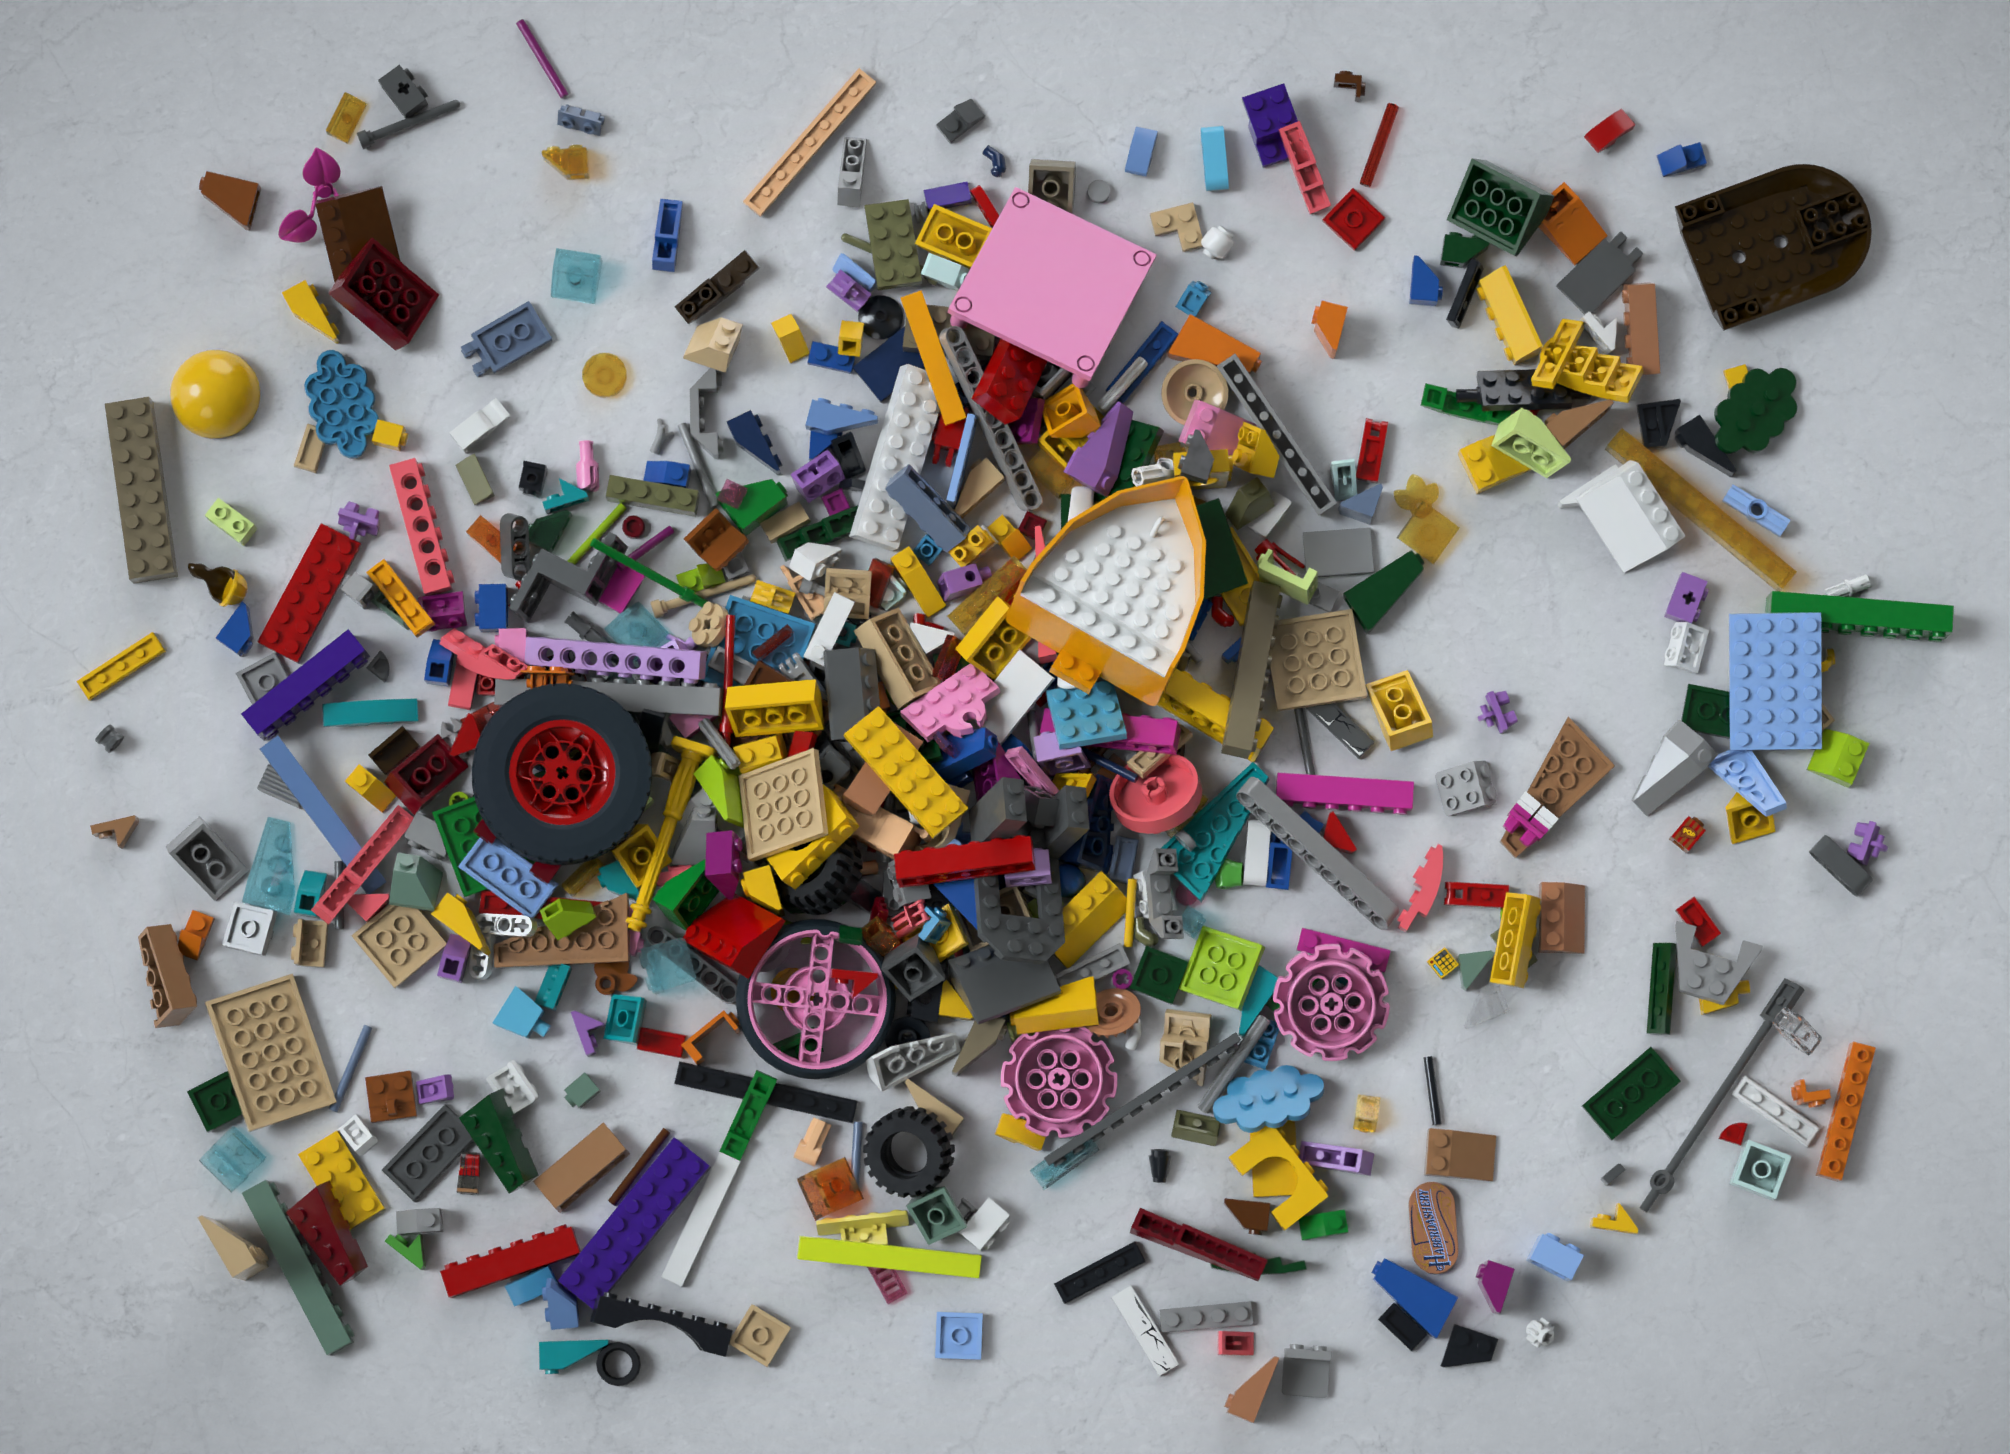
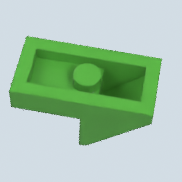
M390 1234L386 1238L385 1242L420 1270L426 1267L422 1234H419L409 1247L406 1246L408 1241L399 1234L396 1236Z

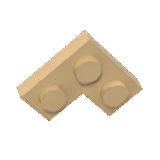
M1193 202L1150 213L1155 236L1177 231L1182 252L1203 247L1201 244L1203 237Z

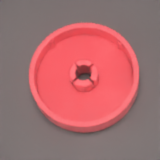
M1172 754L1144 779L1139 776L1136 783L1117 774L1111 784L1109 796L1115 815L1123 826L1138 833L1159 834L1177 827L1193 815L1202 798V785L1193 764L1183 756ZM1128 764L1124 767L1134 772L1131 768L1128 767Z

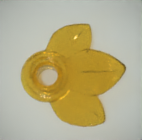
M1415 474L1409 477L1406 490L1394 491V498L1398 506L1402 509L1410 510L1414 517L1420 519L1427 517L1431 513L1432 504L1439 496V489L1436 483L1426 486L1423 479ZM1423 503L1425 509L1422 511L1418 510L1417 504Z

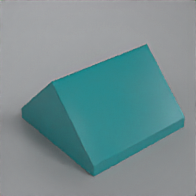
M612 994L603 1039L637 1045L647 1000L642 997Z

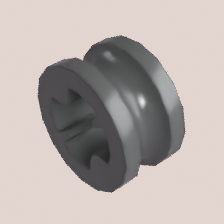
M922 202L921 205L914 203L917 223H920L921 220L926 221L928 215L925 202Z

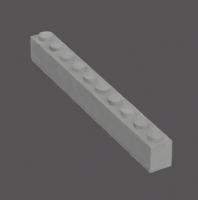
M525 675V679H496L494 705L503 706L513 697L531 689L526 686V681L530 679L531 675ZM569 677V680H573V684L583 685L606 694L611 699L617 701L628 712H642L645 708L668 714L722 716L723 689L717 688L716 683H704V687H695V683L681 682V686H672V681H659V685H650V680H636V684H628V679H614V683H605V678H592V682H583V677Z

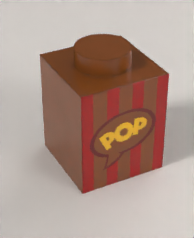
M1688 816L1669 840L1687 853L1706 831L1703 828L1704 824L1698 818Z

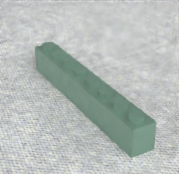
M264 1180L242 1192V1195L326 1355L330 1356L354 1343L351 1337L355 1335L350 1325H345L341 1317L344 1314L338 1303L334 1305L330 1297L333 1296L329 1285L322 1283L320 1276L323 1274L317 1263L312 1264L309 1258L312 1253L306 1243L302 1244L298 1237L301 1235V1232L294 1223L291 1224L286 1213L289 1210L285 1202L280 1203L277 1197L280 1194L274 1182L270 1184L268 1180Z

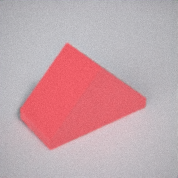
M354 894L347 903L368 922L389 903L390 894Z
M1218 1331V1355H1254V1332Z

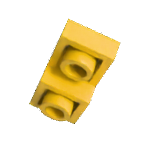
M1005 1113L1001 1114L995 1135L1012 1143H1020L1035 1151L1042 1150L1046 1138L1026 1129L1025 1124L1027 1120L1015 1119L1012 1115Z

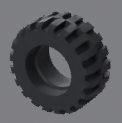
M848 838L826 859L821 873L812 881H810V875L796 890L784 883L776 873L774 880L777 891L785 900L807 914L821 915L830 913L832 909L840 908L844 901L847 902L851 898L850 894L852 891L855 892L858 886L856 884L862 876L860 869H863L861 852L856 843ZM812 841L793 847L795 851L801 850Z
M907 1106L904 1109L898 1108L886 1114L871 1127L872 1130L867 1133L865 1138L868 1142L863 1146V1153H867V1157L864 1158L865 1166L869 1165L871 1170L868 1171V1174L871 1178L875 1176L878 1180L875 1184L879 1188L885 1186L887 1188L886 1192L891 1195L896 1192L898 1197L905 1198L910 1195L912 1198L929 1192L947 1177L950 1172L949 1167L954 1163L955 1158L951 1157V1154L955 1152V1145H950V1140L953 1139L951 1132L946 1133L944 1128L947 1125L944 1121L939 1123L936 1120L938 1116L935 1113L927 1114V1110L919 1107L915 1110L913 1106ZM909 1132L923 1142L927 1151V1162L922 1170L911 1172L897 1164L891 1151L892 1139L896 1134Z

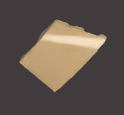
M1166 1009L1164 1034L1160 1040L1159 1061L1177 1071L1208 1051L1212 1015ZM1207 1064L1199 1068L1201 1073L1192 1078L1199 1086L1204 1085Z

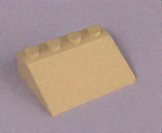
M203 1215L197 1217L232 1278L246 1281L269 1267L267 1264L269 1258L263 1248L260 1249V1247L255 1246L215 1219Z

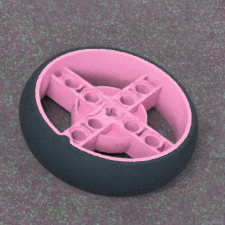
M807 919L782 926L749 979L742 975L738 979L736 1009L741 1029L753 1050L769 1065L779 1071L799 1078L827 1079L856 1069L879 1049L890 1030L894 1018L896 1003L895 985L881 970L884 956L865 935L862 934V944L860 946L847 945L865 959L873 973H878V978L876 979L878 996L858 994L851 998L847 984L835 983V978H830L834 939L837 940L840 925H845L836 921ZM812 937L809 966L794 972L785 985L756 982L764 963L776 950L791 941ZM819 947H824L827 950V957L824 960H818L815 956V951ZM816 970H822L825 974L824 980L820 983H816L812 978ZM769 987L774 988L777 992L776 998L771 1001L767 1000L764 996L765 990ZM791 990H796L799 993V1000L795 1003H790L787 999V994ZM817 992L818 996L822 997L821 1003L818 1002L817 1006H814V1002L810 1001V996H814V993ZM837 995H841L845 1000L841 1008L834 1007L832 1002L833 998ZM859 998H864L867 1001V1007L863 1011H859L855 1006L856 1000ZM754 1003L783 1006L786 1017L795 1027L801 1030L798 1059L781 1052L766 1038L757 1022ZM847 1013L876 1016L871 1030L856 1048L836 1059L820 1062L823 1032H827L839 1025ZM812 1015H816L819 1018V1025L816 1028H810L807 1024L808 1018ZM809 1038H814L817 1042V1046L813 1051H807L804 1045L805 1041Z

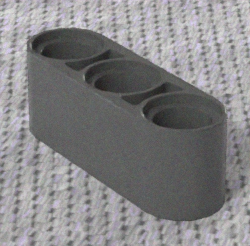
M507 513L500 520L501 570L504 576L521 581L523 576L530 570L529 525L526 518Z
M1824 835L1809 851L1819 864L1856 897L1873 881L1872 877L1827 835Z

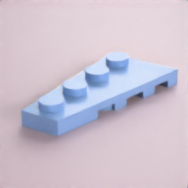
M1728 750L1722 752L1708 765L1712 771L1764 816L1767 817L1787 809L1786 801L1752 750Z

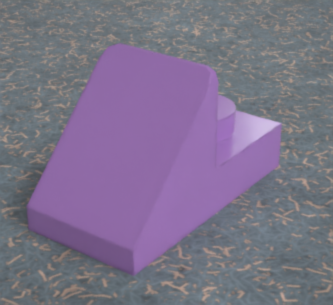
M572 1011L571 1015L586 1055L596 1054L595 1048L598 1047L594 1034L590 1035L589 1032L606 1025L577 1011Z
M451 1074L416 1081L419 1104L454 1099Z

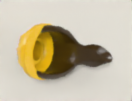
M202 563L188 564L191 575L206 582L209 594L220 606L226 607L227 605H235L243 601L247 593V582L238 573V570H232L223 566L209 569Z

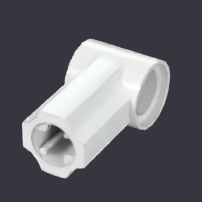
M1160 458L1157 464L1133 468L1131 473L1133 484L1137 487L1171 479L1174 476L1173 460Z

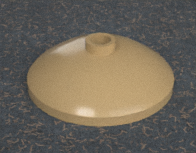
M1199 359L1186 360L1175 365L1167 373L1161 389L1162 402L1170 417L1176 422L1185 425L1194 400H1200L1222 410L1225 409L1228 401L1227 381L1219 369L1210 362ZM1191 388L1196 391L1193 397H1190L1188 394Z

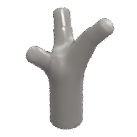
M660 418L657 419V434L650 449V452L657 455L663 442L667 438L674 436L673 432L665 434L666 426L662 424Z

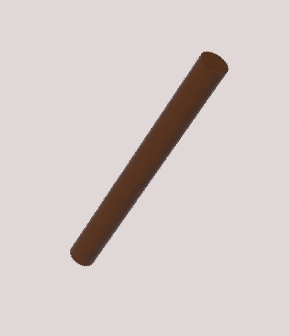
M663 1128L609 1198L608 1201L615 1206L669 1136V1131Z

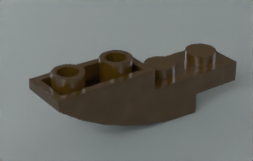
M744 250L711 279L708 278L679 302L675 308L684 320L690 324L734 293L760 267L749 253Z

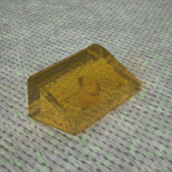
M344 92L326 128L327 135L348 144L367 104L353 95Z
M598 858L584 862L562 883V888L571 897H574L600 872L599 868L604 867V864Z

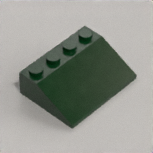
M1472 158L1447 221L1513 256H1518L1547 216L1554 195L1487 160Z
M1219 498L1196 505L1206 539L1203 600L1248 584Z

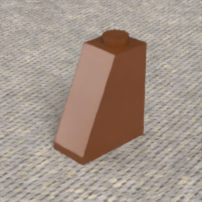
M206 171L205 177H201L199 183V190H201L203 197L245 230L250 231L261 192L260 185L255 182Z

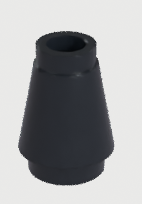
M1151 1149V1155L1148 1156L1153 1182L1165 1183L1171 1160L1169 1150Z

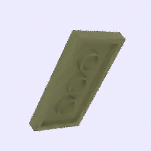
M909 199L864 205L877 290L922 285Z

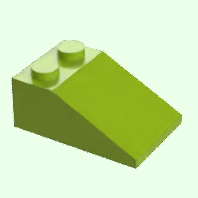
M711 755L693 774L723 819L744 828L739 775H742L739 767H736L734 770L730 769L722 757L718 758Z

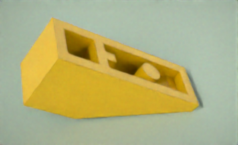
M909 546L890 558L891 564L907 585L908 590L927 618L946 607L937 589Z
M447 892L431 915L489 956L491 953L475 916L472 910L465 906L467 901L458 894L453 897Z

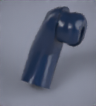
M987 145L982 154L992 161L993 168L991 169V174L995 177H1001L1002 173L1006 171L1005 157L990 145Z

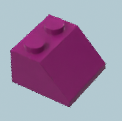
M1487 1260L1484 1264L1479 1265L1476 1278H1479L1478 1285L1492 1313L1499 1314L1501 1313L1515 1269Z

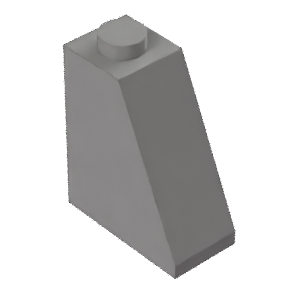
M702 806L693 808L674 846L672 865H696L706 859V833L718 832L716 807Z

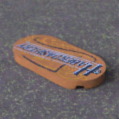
M1426 1182L1419 1185L1409 1198L1412 1257L1417 1266L1423 1271L1430 1274H1440L1449 1270L1455 1264L1458 1257L1455 1201L1452 1193L1446 1186L1437 1182Z

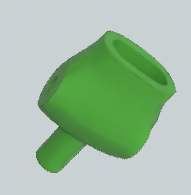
M1225 859L1215 877L1216 888L1231 889L1243 886V862Z

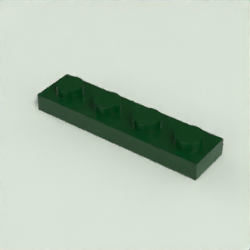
M1653 943L1647 1034L1670 1035L1676 961L1675 943Z

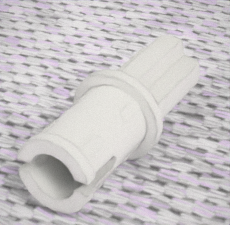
M1866 574L1849 581L1845 579L1843 583L1827 588L1825 595L1842 597L1848 595L1851 597L1853 593L1871 588V584L1867 583L1870 580Z

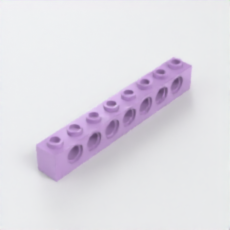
M531 636L526 637L524 664L541 667L573 668L575 673L588 674L589 670L597 671L596 675L610 676V672H618V677L632 678V674H640V679L653 680L654 676H662V681H676V678H684V683H697L698 680L705 679L707 651ZM549 648L554 652L552 660H549L546 655ZM571 650L576 656L574 662H571L568 658V653ZM592 652L597 655V662L595 664L590 661V654ZM614 654L619 658L617 666H614L611 661ZM635 656H638L641 660L639 668H636L633 664ZM657 658H660L663 662L661 670L655 667ZM679 660H682L685 665L682 672L677 669V662Z

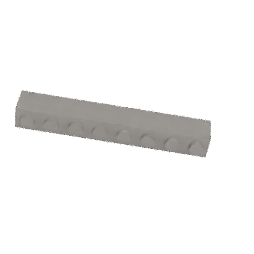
M1234 354L1217 365V368L1259 428L1266 431L1280 456L1279 459L1318 516L1337 504L1237 355Z

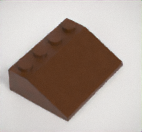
M382 186L316 200L315 205L334 282H336L338 277L372 237L400 260Z

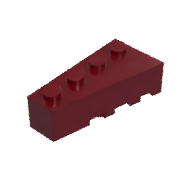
M329 1180L316 1186L286 1213L341 1286L353 1280L368 1265L357 1240L353 1239L349 1231L351 1227L348 1220H344L339 1209L341 1205L338 1198L335 1199L331 1191L333 1187Z

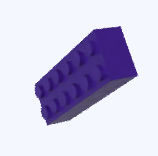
M348 629L242 712L241 715L263 741L266 738L270 740L279 733L278 729L284 724L288 726L297 719L295 715L300 711L306 712L315 704L313 701L319 696L322 698L327 696L333 690L331 688L337 682L341 684L350 677L349 673L355 668L360 669L368 663L367 658L370 655Z

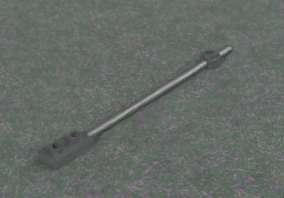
M1784 978L1760 1014L1765 1021L1666 1169L1658 1170L1652 1175L1650 1179L1652 1190L1639 1207L1641 1210L1647 1213L1659 1194H1666L1673 1188V1173L1772 1025L1774 1024L1778 1027L1782 1025L1804 992L1800 985Z

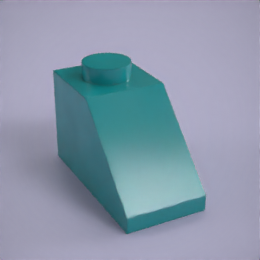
M618 860L599 868L601 874L597 878L602 888L607 887L609 892L619 896L628 893L630 900L637 901L639 890L630 880Z

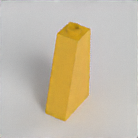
M1094 976L1060 986L1061 994L1011 1012V1026H1016L1017 1035L1099 1025Z

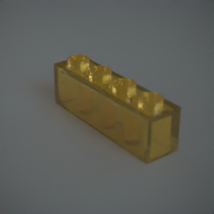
M1013 556L947 617L966 636L997 596L1005 602H1008L1015 596L1020 581L1027 569Z

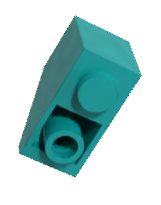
M304 870L296 896L294 908L296 915L320 919L311 909L324 895L328 874Z

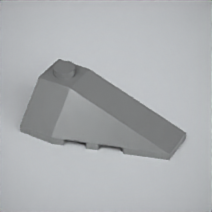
M1678 720L1663 736L1660 742L1662 745L1657 755L1653 756L1651 760L1652 765L1647 775L1643 776L1632 798L1634 804L1646 816L1703 772L1718 756L1714 749L1700 735L1681 720Z

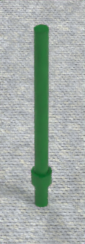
M596 538L591 541V547L673 591L686 602L691 601L702 608L708 602V600L695 594L691 588L680 586Z

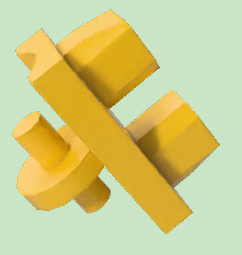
M757 580L750 602L789 614L796 593Z

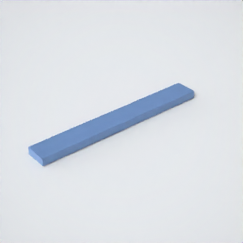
M276 736L259 750L347 867L362 849L280 737ZM375 868L361 887L366 894H371L387 881L378 869Z

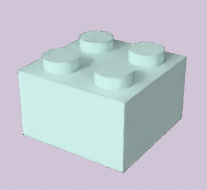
M1746 1140L1729 1184L1764 1198L1775 1200L1791 1156L1751 1140Z

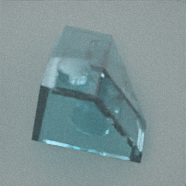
M268 817L247 880L242 903L290 916L295 897L291 824L288 821Z

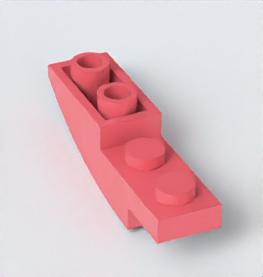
M455 628L441 637L440 645L458 655L456 663L475 673L491 678L509 680L516 679L523 673L520 670H527L526 664L503 651L500 647L491 644L486 648Z
M1440 844L1436 848L1431 846L1424 857L1428 860L1424 868L1419 866L1413 875V878L1416 879L1413 885L1421 890L1420 892L1414 891L1409 900L1412 903L1408 911L1404 909L1397 919L1400 922L1398 928L1404 932L1408 930L1417 913L1425 918L1433 905L1443 870V849Z

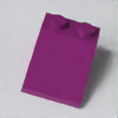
M999 741L996 748V757L972 769L977 802L1002 777L1021 779L1013 765L1005 757V751Z
M733 830L706 833L705 876L728 900L733 899L739 882V873L742 871V864L739 859L740 851L743 848L742 840Z

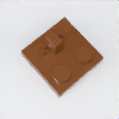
M411 1071L365 1077L371 1123L417 1116Z

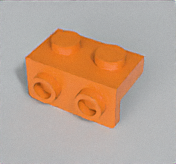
M1804 1079L1794 1082V1087H1791L1793 1101L1797 1100V1105L1808 1104L1809 1108L1819 1107L1826 1104L1825 1101L1831 1098L1830 1089L1807 1092Z

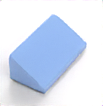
M844 253L839 255L833 267V272L837 274L841 269L871 293L876 287V280Z

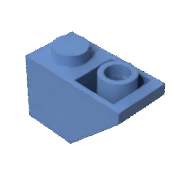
M547 1278L546 1287H542L543 1301H548V1308H545L546 1322H550L551 1330L579 1327L577 1297L552 1278Z

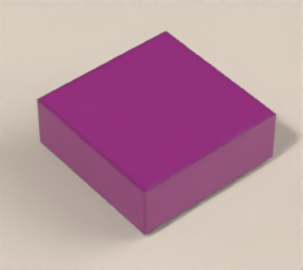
M842 488L821 497L829 516L850 508Z

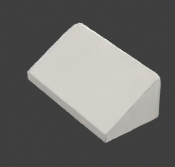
M1275 491L1271 494L1275 506L1247 525L1249 529L1264 540L1293 503Z

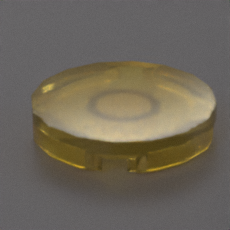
M599 353L592 356L585 363L582 370V380L586 389L592 395L606 398L617 395L624 388L627 381V371L624 363L617 356L610 353Z

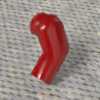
M1212 597L1211 616L1213 620L1222 627H1231L1235 620L1232 615L1223 610V597Z

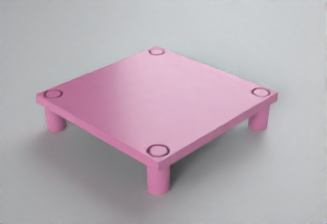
M1015 187L948 308L947 313L951 314L950 323L952 326H959L962 329L970 323L1072 372V383L1078 388H1085L1089 385L1157 254Z

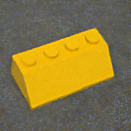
M1504 265L1480 279L1476 291L1480 300H1484L1488 307L1485 308L1489 320H1494L1497 327L1494 330L1498 340H1503L1506 347L1504 353L1507 360H1512L1513 364L1517 365L1538 356L1543 345L1507 266Z
M816 679L727 687L725 710L735 737L824 730L822 697Z
M1102 871L1063 908L1065 943L1053 955L1067 969L1126 913L1127 898Z
M1506 892L1490 977L1491 983L1524 988L1528 980L1527 969L1532 958L1531 948L1537 932L1536 921L1541 911V898L1527 894Z

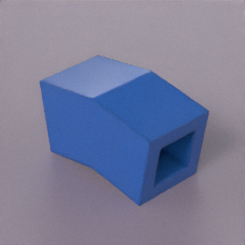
M1305 810L1300 817L1317 833H1320L1324 824L1313 819Z

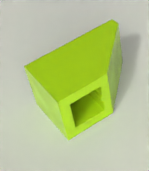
M559 898L540 910L545 925L557 940L569 936L573 931L589 924L596 918L593 905L587 901Z

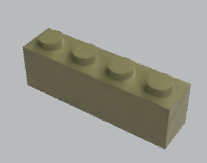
M614 475L609 476L606 499L609 502L696 517L700 498L699 490Z

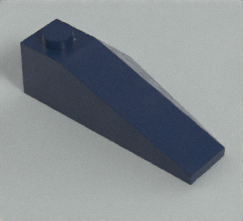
M1097 774L1095 784L1087 797L1089 830L1059 860L1095 872L1102 871L1104 874H1108L1113 855V845L1110 844L1111 831H1114V823H1111L1113 807L1109 796L1113 780Z

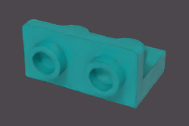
M565 964L549 966L535 1003L556 1011L572 968Z

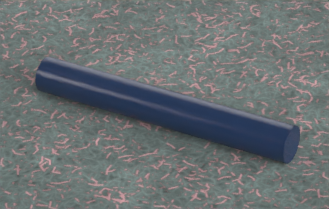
M1080 746L1088 760L1133 783H1136L1138 780V774Z

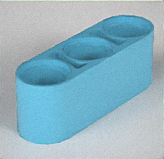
M1224 127L1201 128V142L1206 191L1229 189Z

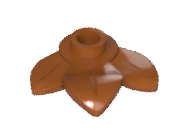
M629 962L594 964V971L597 975L595 986L598 992L603 995H611L615 991L626 992L636 984L638 978L628 973ZM605 980L611 981V986L609 988L603 987V982Z

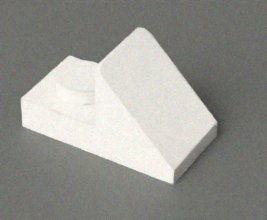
M1590 312L1578 320L1584 322V330L1606 355L1615 349L1617 318L1604 328L1601 326V320Z
M356 1114L338 1129L359 1156L364 1155L378 1142V1139Z

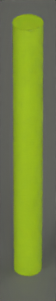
M620 503L567 561L576 565L591 549V541L594 538L599 540L627 508Z

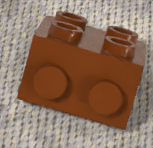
M717 508L707 515L684 538L692 550L715 571H720L726 567L729 561L749 543L748 538L732 526Z

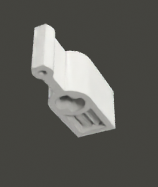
M495 398L487 406L472 414L449 433L464 453H467L491 434L498 425L507 420L510 414L498 399Z

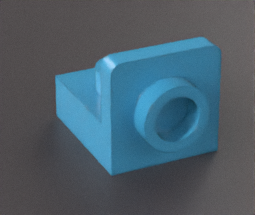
M1192 281L1175 307L1187 315L1191 314L1196 317L1212 292L1208 290V286L1204 283Z
M926 906L924 910L931 919L924 924L918 936L925 942L936 944L951 925V922L946 918L947 913L940 907Z

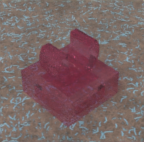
M726 479L717 500L738 510L748 489Z

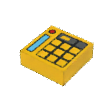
M1445 947L1427 961L1428 965L1440 979L1444 978L1459 965Z

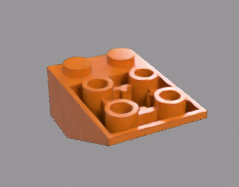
M1563 182L1551 193L1554 195V199L1547 216L1538 228L1575 266L1608 235L1581 199Z

